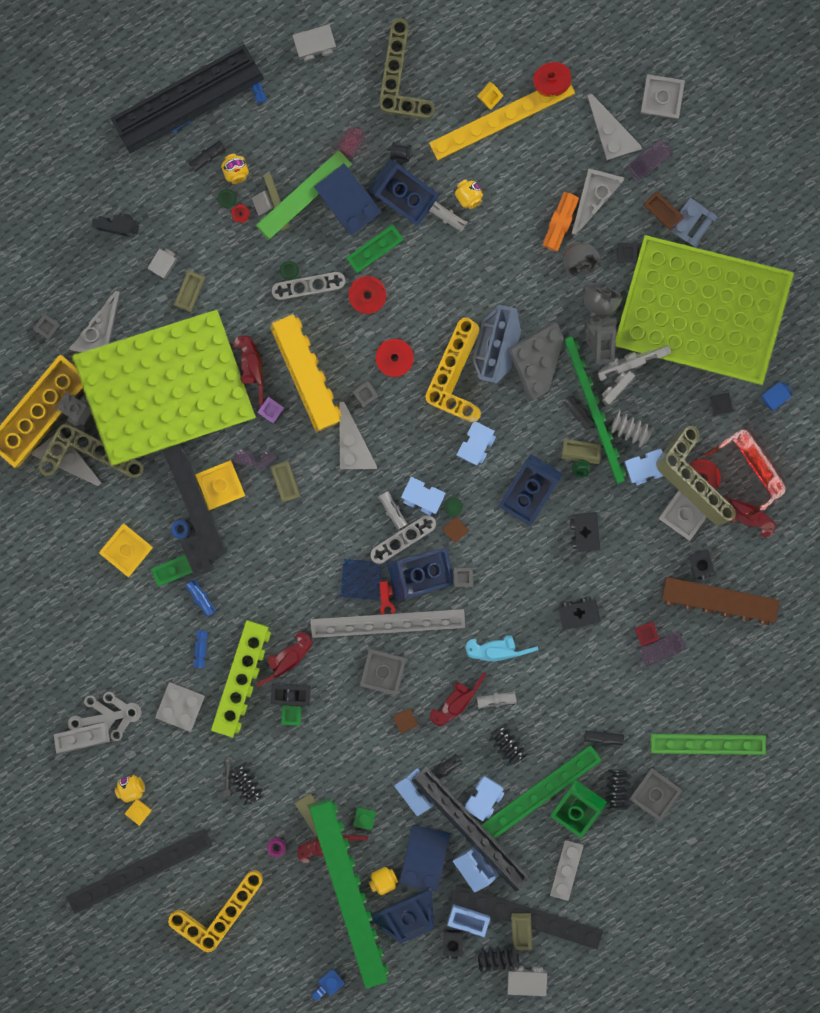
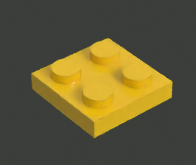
M231 460L195 474L209 510L245 496Z
M123 523L99 554L127 577H130L154 547Z

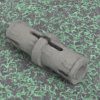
M436 201L429 210V212L441 218L443 223L452 225L460 232L463 231V228L468 223L455 215L453 210L449 211Z
M389 491L378 497L387 511L386 515L390 516L397 530L408 524L399 510V505L395 504Z
M515 691L500 694L496 692L494 695L478 696V709L494 706L499 708L501 705L516 704Z

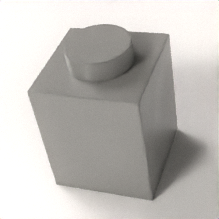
M159 248L148 269L166 280L177 262V259L174 258L175 253L167 248L164 251Z

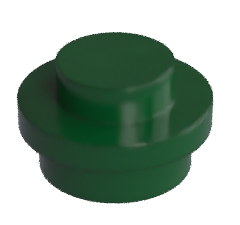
M224 189L218 194L217 200L221 207L228 209L236 204L237 197L232 190Z
M286 261L280 266V274L284 279L293 280L298 276L299 268L295 262Z
M578 460L573 463L572 471L577 477H586L591 471V464L586 460Z
M455 497L448 498L443 505L445 513L449 516L459 515L463 507L461 501Z

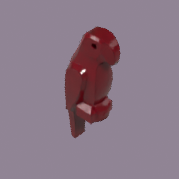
M242 335L234 341V347L242 350L241 366L244 374L240 378L241 384L258 382L259 405H263L262 359L252 338Z
M723 497L728 503L733 505L736 512L735 518L730 521L731 523L739 521L747 526L759 527L762 532L760 535L763 537H769L774 533L776 523L759 508Z
M304 632L298 633L295 636L297 638L296 644L284 648L277 656L271 654L267 657L270 667L276 672L257 683L256 686L259 687L297 666L312 647L311 637Z
M482 673L471 691L457 681L453 685L454 691L445 700L442 710L435 711V709H432L430 720L438 726H443L460 715L478 690L486 673Z
M342 834L343 839L347 838V840H368V836ZM318 837L298 846L297 856L301 862H310L309 858L312 855L324 857Z

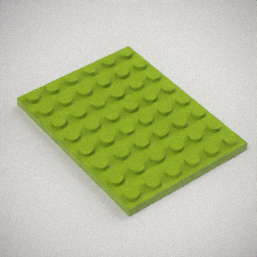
M645 235L616 335L615 347L644 353L669 345L671 353L660 357V359L763 385L794 272Z
M218 310L72 356L111 466L256 418L244 383L241 384V375Z

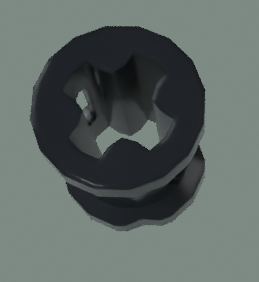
M393 142L390 159L398 158L409 162L412 145L402 146L396 145V142Z

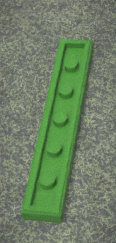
M338 150L263 218L256 227L268 240L272 238L319 195L313 187L343 163L349 168L352 165L350 161Z
M651 734L650 753L766 755V735Z

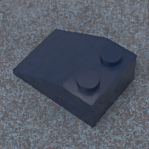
M390 159L367 190L416 226L420 224L439 197L438 193Z
M345 163L313 186L351 236L382 213Z
M530 454L498 506L531 526L563 474Z
M446 547L387 562L395 599H407L453 585L452 568Z
M412 825L399 884L420 889L431 888L433 892H437L450 833Z

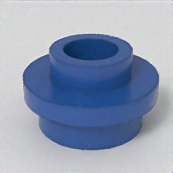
M177 520L172 524L171 532L174 537L184 539L190 534V525L185 520ZM179 526L184 527L183 533L178 532L177 528Z

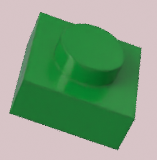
M282 705L281 725L300 726L302 706Z
M357 807L353 826L372 830L376 811Z

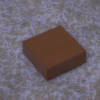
M457 516L443 528V531L454 543L469 531Z
M410 708L393 716L400 733L418 726Z

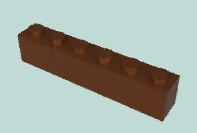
M665 577L661 600H665L664 604L676 606V603L684 604L683 608L695 610V607H700L702 612L713 614L714 610L720 611L721 616L730 618L735 614L740 616V620L751 622V618L759 619L758 623L770 625V622H776L780 600L669 577Z

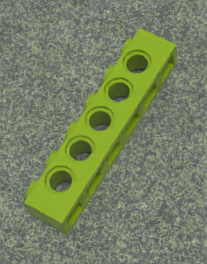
M246 620L211 731L232 738L235 733L239 734L242 723H239L241 715L245 716L248 707L245 701L247 697H251L254 688L250 685L252 679H256L259 673V668H256L258 660H263L265 650L262 648L264 642L268 643L271 632L268 631V626ZM251 637L259 640L258 647L252 648L249 645ZM248 655L253 658L251 666L244 665V656ZM239 674L246 675L247 683H238L237 676ZM238 692L241 695V701L233 702L231 694ZM226 711H233L236 715L235 719L232 721L227 720L225 717Z

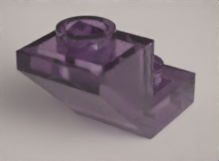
M660 139L626 167L635 179L639 181L669 158L673 152L663 139Z
M242 449L234 454L236 458L233 459V462L263 469L278 458L274 452L270 454L267 451L259 456L260 461L257 462L249 449L247 451Z
M679 631L638 650L647 667L669 658L686 648Z

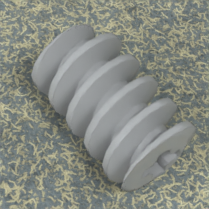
M619 410L611 425V433L613 434L618 430V437L625 434L626 441L632 437V444L638 440L639 447H642L647 443L654 427L649 430L648 424H644L641 427L640 420L634 424V417L627 420L626 413L620 417L621 411Z

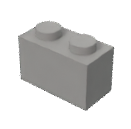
M329 24L293 35L299 59H304V62L314 60L315 56L322 54V56L331 55L334 53L333 50H336Z
M514 965L512 970L508 969V995L546 996L547 971L543 970V967L532 966L531 969H524V966H519V969H516Z

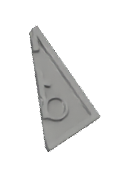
M592 94L588 95L587 98L606 160L642 150V146Z
M588 169L572 235L579 233L624 181V177Z
M115 291L108 298L105 305L89 322V325L82 331L74 344L70 346L71 351L82 353L110 344L120 296L119 291Z
M669 345L637 355L633 352L625 355V358L620 360L615 358L614 362L607 363L598 373L600 381L606 379L611 371L619 374L645 364L646 360L670 354Z
M339 402V410L341 412L340 469H377V465L345 403Z
M60 431L61 437L67 439L62 431ZM54 435L31 454L42 460ZM54 445L51 447V452L53 455L59 456L62 453V448L59 445ZM69 446L58 468L97 486L102 484L76 449Z

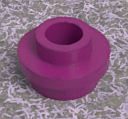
M273 838L268 842L267 851L273 857H280L286 851V844L280 838ZM279 844L280 850L275 851L273 845Z

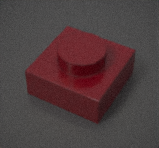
M653 622L634 628L641 646L659 640Z

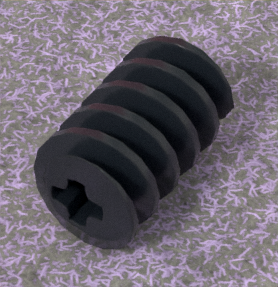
M504 723L490 733L489 741H496L493 747L500 746L497 753H505L502 759H509L507 766L521 761L528 753L522 755L525 750L524 747L518 748L520 742H513L516 737L515 735L508 736L511 730H504L507 725Z
M247 762L229 771L231 774L227 777L228 779H235L231 785L239 786L235 790V792H242L239 798L247 799L243 803L244 806L250 805L265 796L260 795L263 791L262 788L256 789L259 782H252L255 776H248L251 769H244Z
M608 769V772L612 773L613 776L607 777L612 783L606 785L611 791L605 794L610 796L611 799L605 800L610 804L609 807L605 808L626 810L629 806L624 804V802H628L629 798L624 795L630 794V790L625 787L631 786V783L626 780L630 779L632 775L626 773L628 772L626 770Z
M507 945L504 946L503 951L497 946L495 952H493L491 946H489L488 952L482 947L478 955L480 972L484 968L486 971H490L492 967L494 971H497L499 966L501 970H505L506 966L509 970H512L514 965L516 969H519L520 966L519 954L514 945H512L511 951L508 950Z

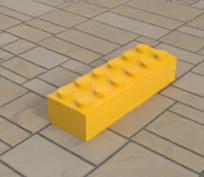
M293 314L272 323L270 329L317 433L338 424L341 412L338 406L334 407L332 399H334L330 388L326 389L325 387L326 379L322 370L318 371V360L315 354L310 353L309 346L311 345L306 335L303 336L301 321L299 318H295Z
M63 355L57 357L0 425V456L14 468L21 466L64 415L56 407L67 392L78 398L84 391L75 365Z

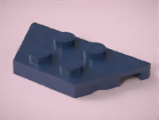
M431 888L372 913V920L382 927V931L390 934L399 943L433 930L434 913Z

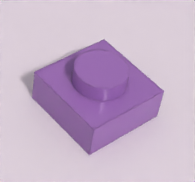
M268 397L257 413L274 423L284 407Z

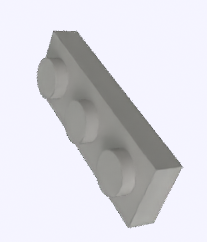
M103 722L54 734L56 753L62 754L110 742L107 723Z
M568 840L564 841L550 896L569 901L583 844Z

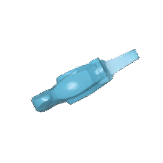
M512 635L505 636L503 640H493L482 645L477 644L476 639H471L465 647L468 657L493 662L538 650V647L514 652L515 644Z

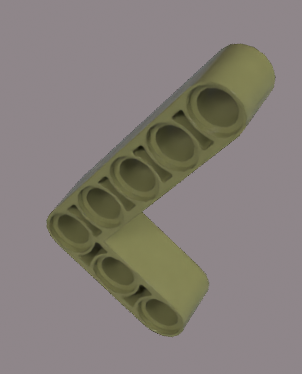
M397 18L392 22L379 101L380 109L383 113L389 115L429 120L433 117L435 111L431 101L398 96L408 37V23L402 18ZM396 25H403L405 30L402 33L396 32L394 29ZM395 43L402 46L401 51H393L392 45ZM396 62L399 64V69L392 71L388 67L389 64ZM393 81L396 83V88L389 90L385 86L386 83ZM391 100L394 105L392 108L386 109L383 107V102ZM404 103H410L413 108L411 111L405 112L401 107ZM423 106H429L431 113L425 115L420 110Z
M63 424L58 428L39 463L40 473L44 476H51L56 471L66 450L71 446L130 478H137L143 473L142 464L135 459L123 462L119 466H111L106 451L102 457L95 454L94 450L97 446L104 448L103 442L68 424ZM63 428H68L71 431V436L67 439L62 438L60 435V431ZM80 437H85L88 440L87 447L82 448L78 446L77 441ZM59 445L62 448V453L59 456L53 455L51 452L52 446ZM50 462L53 465V470L50 473L44 472L42 470L43 463ZM131 464H136L139 467L138 474L133 475L129 472Z
M688 426L675 434L658 458L656 467L664 477L715 525H723L735 518V509L684 461L699 439L697 428Z

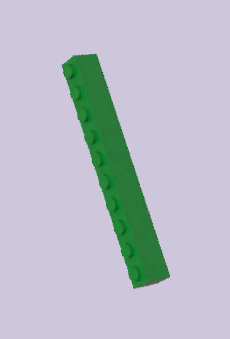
M327 798L308 804L365 988L368 989L388 982L386 976L389 975L386 964L382 965L381 958L384 955L381 946L377 947L375 942L378 936L375 928L371 929L369 923L373 920L370 911H366L364 904L367 903L364 892L360 893L358 888L361 885L358 874L354 875L352 869L356 866L353 856L349 857L347 850L350 849L347 838L343 839L341 834L344 831L342 821H337L336 814L339 813L336 802L332 803L331 799Z

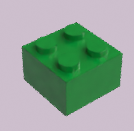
M575 780L555 806L550 817L582 838L602 812L607 802Z

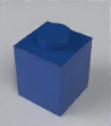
M779 381L761 394L760 398L770 411H774L792 396L789 394L791 390L787 384H782Z

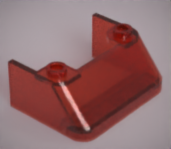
M742 427L704 455L708 457L731 441L741 450L765 485L770 496L745 515L748 518L764 510L785 493L787 483L752 430Z

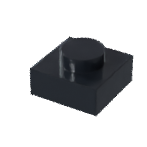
M618 243L617 263H637L638 243Z
M729 393L710 396L713 415L733 411Z

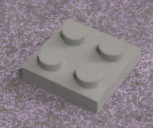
M647 74L640 113L679 119L685 80Z
M631 371L627 373L622 372L614 380L617 384L614 387H608L601 394L604 397L601 402L606 406L609 405L635 375Z
M678 490L658 519L690 541L707 516Z
M169 682L155 718L191 732L205 695Z

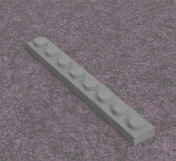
M464 609L311 619L312 638L465 628Z

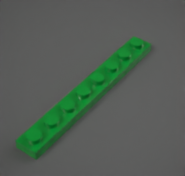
M573 337L566 338L564 340L615 482L616 484L624 482L626 472L623 465L619 466L617 461L620 456L617 448L612 447L611 441L613 437L610 429L606 430L605 428L606 417L604 412H600L597 406L600 404L597 394L592 392L591 387L594 386L590 375L586 376L584 370L587 368L585 360L580 358L578 354L580 350L577 339L573 340Z
M591 745L587 746L481 825L494 839L602 760Z

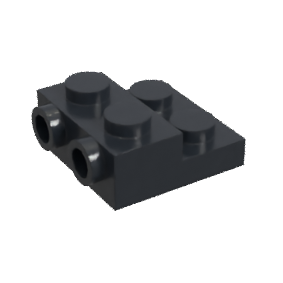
M119 213V216L114 215L113 221L99 216L98 219L93 218L92 227L96 230L131 238L134 237V234H138L140 226L138 221L133 220L131 215Z

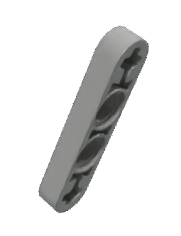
M333 272L279 282L273 286L272 295L277 300H286L339 290L345 285V277L340 272ZM334 276H338L339 279L342 278V282L339 283L340 286L331 283L329 284L331 288L326 289L325 277H329L328 281L334 280ZM316 279H320L324 283L323 288L320 290L313 288V281ZM296 283L304 284L305 290L302 293L294 291ZM287 284H291L293 295L289 296V292H284L282 297L279 294H275L279 286L282 289H288Z
M425 515L374 547L371 551V560L375 564H383L432 533L436 527L435 519L432 516ZM424 520L432 521L431 529L425 527L421 530L424 534L420 535L419 529L415 525L418 524L420 528L424 525ZM408 530H414L417 533V537L414 540H409L406 537ZM392 540L400 542L401 547L398 550L390 548ZM386 545L391 555L388 556V553L386 552L382 555V560H380L379 558L375 559V552H383L385 550L383 546Z

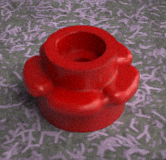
M238 204L232 208V219L235 222L244 223L248 220V216H250V210L245 205Z

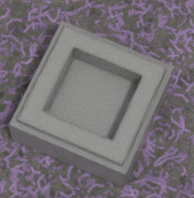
M268 190L252 198L258 216L274 209Z

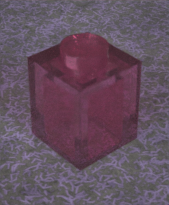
M348 127L337 145V150L354 159L365 141V137L362 136L364 133L355 127L353 129Z

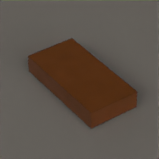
M657 191L643 204L669 231L684 219V216Z

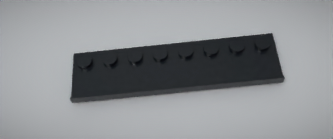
M244 44L110 119L125 147L131 154L263 81L264 78Z

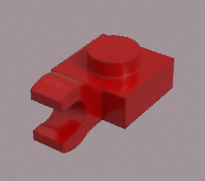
M380 581L381 614H385L384 608L386 606L391 607V612L394 614L395 606L389 601V596H393L392 585H389L388 581Z

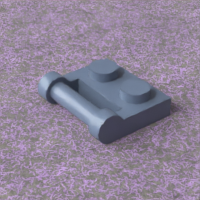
M689 198L680 211L684 219L671 232L690 246L697 248L699 240L718 217L692 198ZM703 214L706 219L692 238L689 237L687 234Z

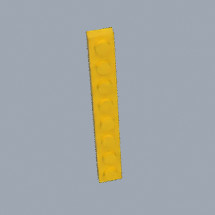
M572 85L559 96L550 95V97H545L535 91L429 144L438 161L575 95V91Z

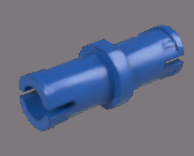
M195 579L185 585L195 599V604L198 603L206 617L217 611L207 598V593L202 591Z

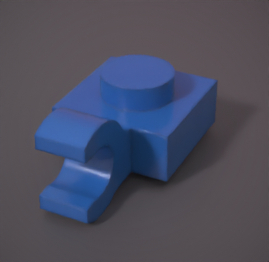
M332 968L318 980L321 986L312 993V997L318 1001L326 992L331 996L345 982Z

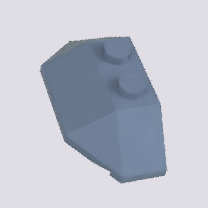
M498 305L482 321L472 357L480 380L498 383L512 368L513 360L508 348L519 342L521 334L516 308Z

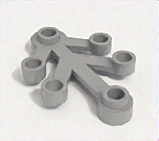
M106 692L103 700L106 703H113L122 710L113 712L98 702L93 695H89L84 700L85 705L95 708L102 714L86 718L72 716L68 720V727L70 730H74L86 725L104 722L107 723L109 730L115 720L123 718L119 727L111 732V739L119 741L123 737V732L129 723L139 720L142 710L138 704H126L115 697L113 692ZM107 694L113 696L112 701L106 699ZM88 698H93L94 703L92 705L87 703ZM130 709L135 711L134 716L129 715L128 711ZM73 720L78 721V727H73ZM114 732H119L120 738H114Z

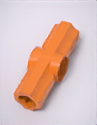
M563 193L558 208L554 211L549 224L550 228L542 246L558 252L564 234L567 233L572 221V214L577 206L578 197L570 193Z

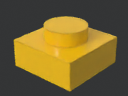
M489 82L477 97L491 110L503 97V94L493 83Z
M137 799L126 811L125 815L140 826L152 810Z

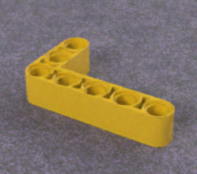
M462 318L454 330L428 388L426 401L432 406L468 422H476L481 416L480 409L474 404L452 395L479 334L477 323L469 318ZM471 324V329L466 332V327ZM463 342V347L458 349L459 343ZM455 359L454 366L450 367V362ZM447 377V382L442 385V380ZM439 394V400L434 402L435 396ZM456 401V406L451 409L452 402ZM472 408V414L467 416V411Z
M257 870L247 873L208 929L182 910H175L171 913L168 919L170 927L203 951H213L261 886L263 881L262 874ZM251 875H256L259 878L257 884L249 882ZM239 891H245L248 894V898L241 900L237 894ZM233 906L237 913L229 915L226 908ZM173 916H181L183 922L176 924L173 921ZM222 922L225 925V929L219 931L216 929L215 924ZM191 926L196 927L198 934L191 935L188 928ZM212 938L214 945H205L204 939Z

